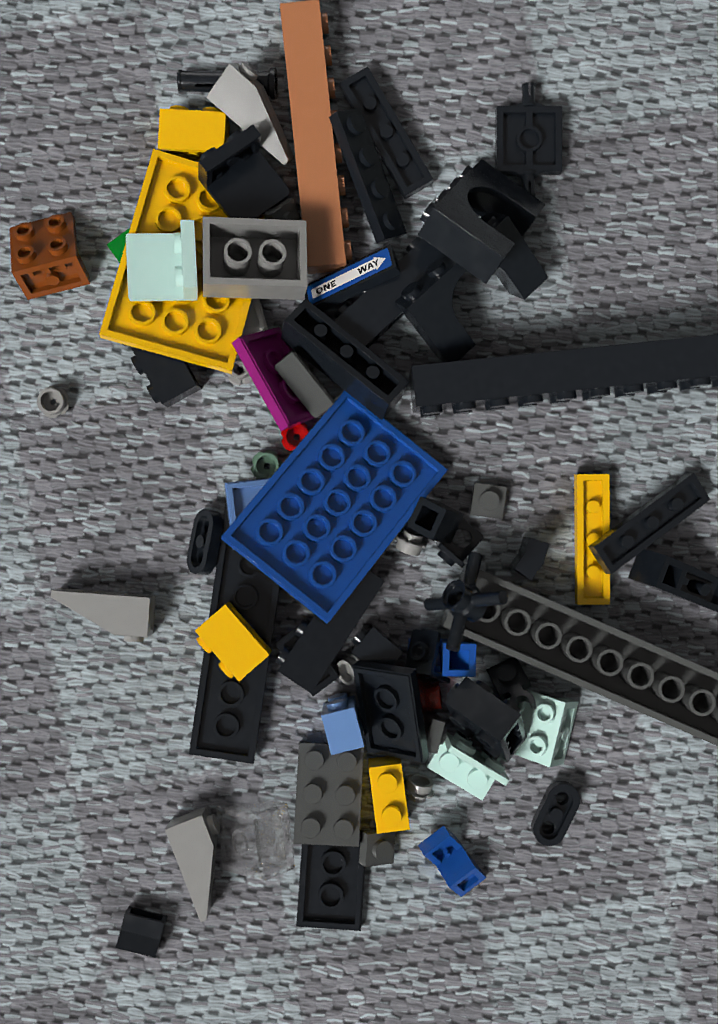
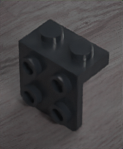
M251 125L244 131L242 129L235 131L229 136L225 144L217 149L215 147L208 149L202 154L200 161H198V180L229 218L258 219L263 216V213L289 196V188L259 151L261 134L254 125Z

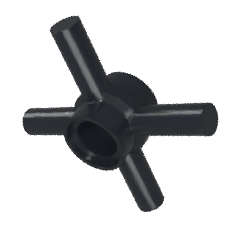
M470 552L463 581H452L447 585L441 597L426 598L424 601V607L427 611L449 609L450 613L454 616L446 644V649L459 652L467 621L475 622L484 615L487 606L505 605L508 602V595L504 590L480 593L476 587L483 557L482 554L477 552Z

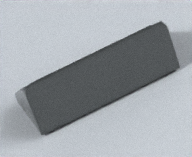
M292 349L275 365V370L313 417H318L334 404V397L296 350Z

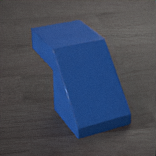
M408 638V649H409V644H410V639H411V638ZM440 638L434 672H440L442 676L476 677L477 644L462 641L459 652H454L446 649L448 639Z
M442 826L418 845L423 855L437 866L449 888L460 897L486 879L485 874L457 837L445 826Z

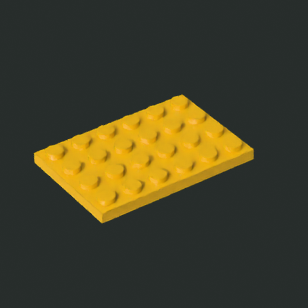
M153 149L129 233L181 232L180 220H194L198 301H130L128 298L125 244L100 329V338L232 374L237 356L232 342L243 334L252 299L203 297V216L227 217V215L198 180V162Z

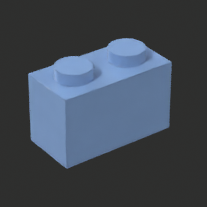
M339 693L328 697L329 702L323 703L321 717L331 755L364 747V731L355 695L347 697V693Z

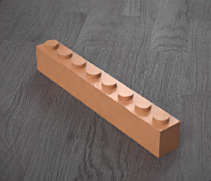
M319 0L280 3L302 220L307 222L308 274L334 272L346 266L347 260H352L351 241L344 240L343 228H349L347 207H340L339 197L346 195L344 175L337 176L336 168L337 163H342V153L339 143H334V130L329 119L337 110L330 109L329 99L336 98L334 77L327 78L326 67L332 66L331 46L324 45L323 34H329L327 12H320Z

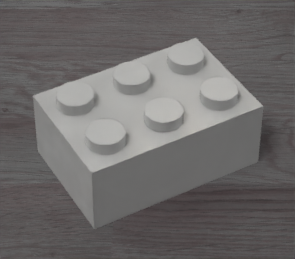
M203 216V297L304 300L308 287L306 221Z

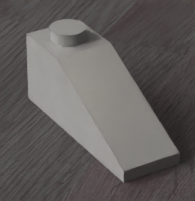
M244 62L241 65L229 63L206 98L243 130L254 125L261 134L260 145L283 165L290 163L294 158L293 152L264 86L256 80L259 75Z
M67 588L51 590V598L113 635L124 636V641L143 642L144 637L154 634L156 595Z
M207 806L170 820L165 828L200 922L207 920L212 906L218 842L217 834L220 833L218 820L214 814H209Z

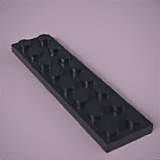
M227 503L225 504L222 535L230 527ZM221 539L209 618L227 602H230L271 649L280 586ZM204 650L189 749L190 755L254 764L270 655L242 680L238 681L235 677L229 678L218 665L221 661L213 651L207 653Z

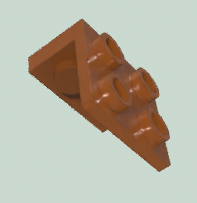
M72 212L52 215L48 218L21 223L10 228L11 272L27 300L90 284L89 273L78 253L75 218Z

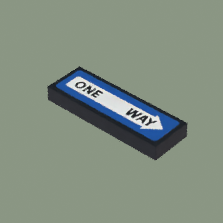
M389 244L309 283L305 299L323 312L400 275L401 272L394 249Z

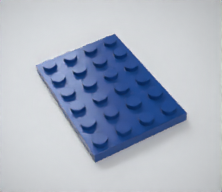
M344 390L225 531L221 539L327 624L411 518L420 496L426 498L448 469L384 418L383 420L379 419Z

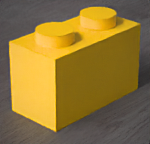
M173 105L170 109L160 108L158 150L193 161H200V157L208 149L213 147L217 149L227 142L230 131L228 117L215 107H205L202 111L189 110L187 107Z
M227 602L195 630L199 635L196 638L199 645L207 653L213 651L221 661L218 663L221 670L229 678L235 677L238 681L242 680L272 652L270 647L230 602Z
M390 756L368 758L377 834L410 830L401 759Z

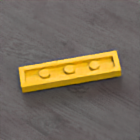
M610 474L574 475L575 604L610 605V574H605L588 547L610 531Z

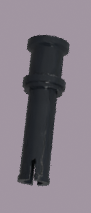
M270 68L269 71H256L259 75L256 80L264 86L270 99L276 100L278 92L277 69ZM179 69L177 72L178 91L210 92L223 72L184 71Z

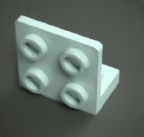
M180 220L181 232L126 234L128 298L130 301H198L194 220Z
M527 689L534 696L537 708L533 710L530 704L525 701L518 705L521 710L520 714L524 721L527 738L514 755L547 767L564 764L579 701L570 698H553Z
M447 732L444 744L439 745L437 754L432 753L426 764L427 768L482 801L495 780L505 786L508 784L509 778L504 771L505 766L500 763L501 759L499 757L497 760H494L483 751L481 753L471 746L473 743L471 740L464 739L457 732L454 736Z

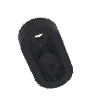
M203 509L197 513L194 519L187 553V566L193 574L208 575L217 565L223 532V518L218 511Z
M556 781L547 788L532 819V833L542 845L554 846L560 843L579 808V793L569 782ZM565 792L567 794L566 799L562 802L556 801L557 794ZM547 821L552 822L553 825L550 830L545 831L542 829L543 823Z

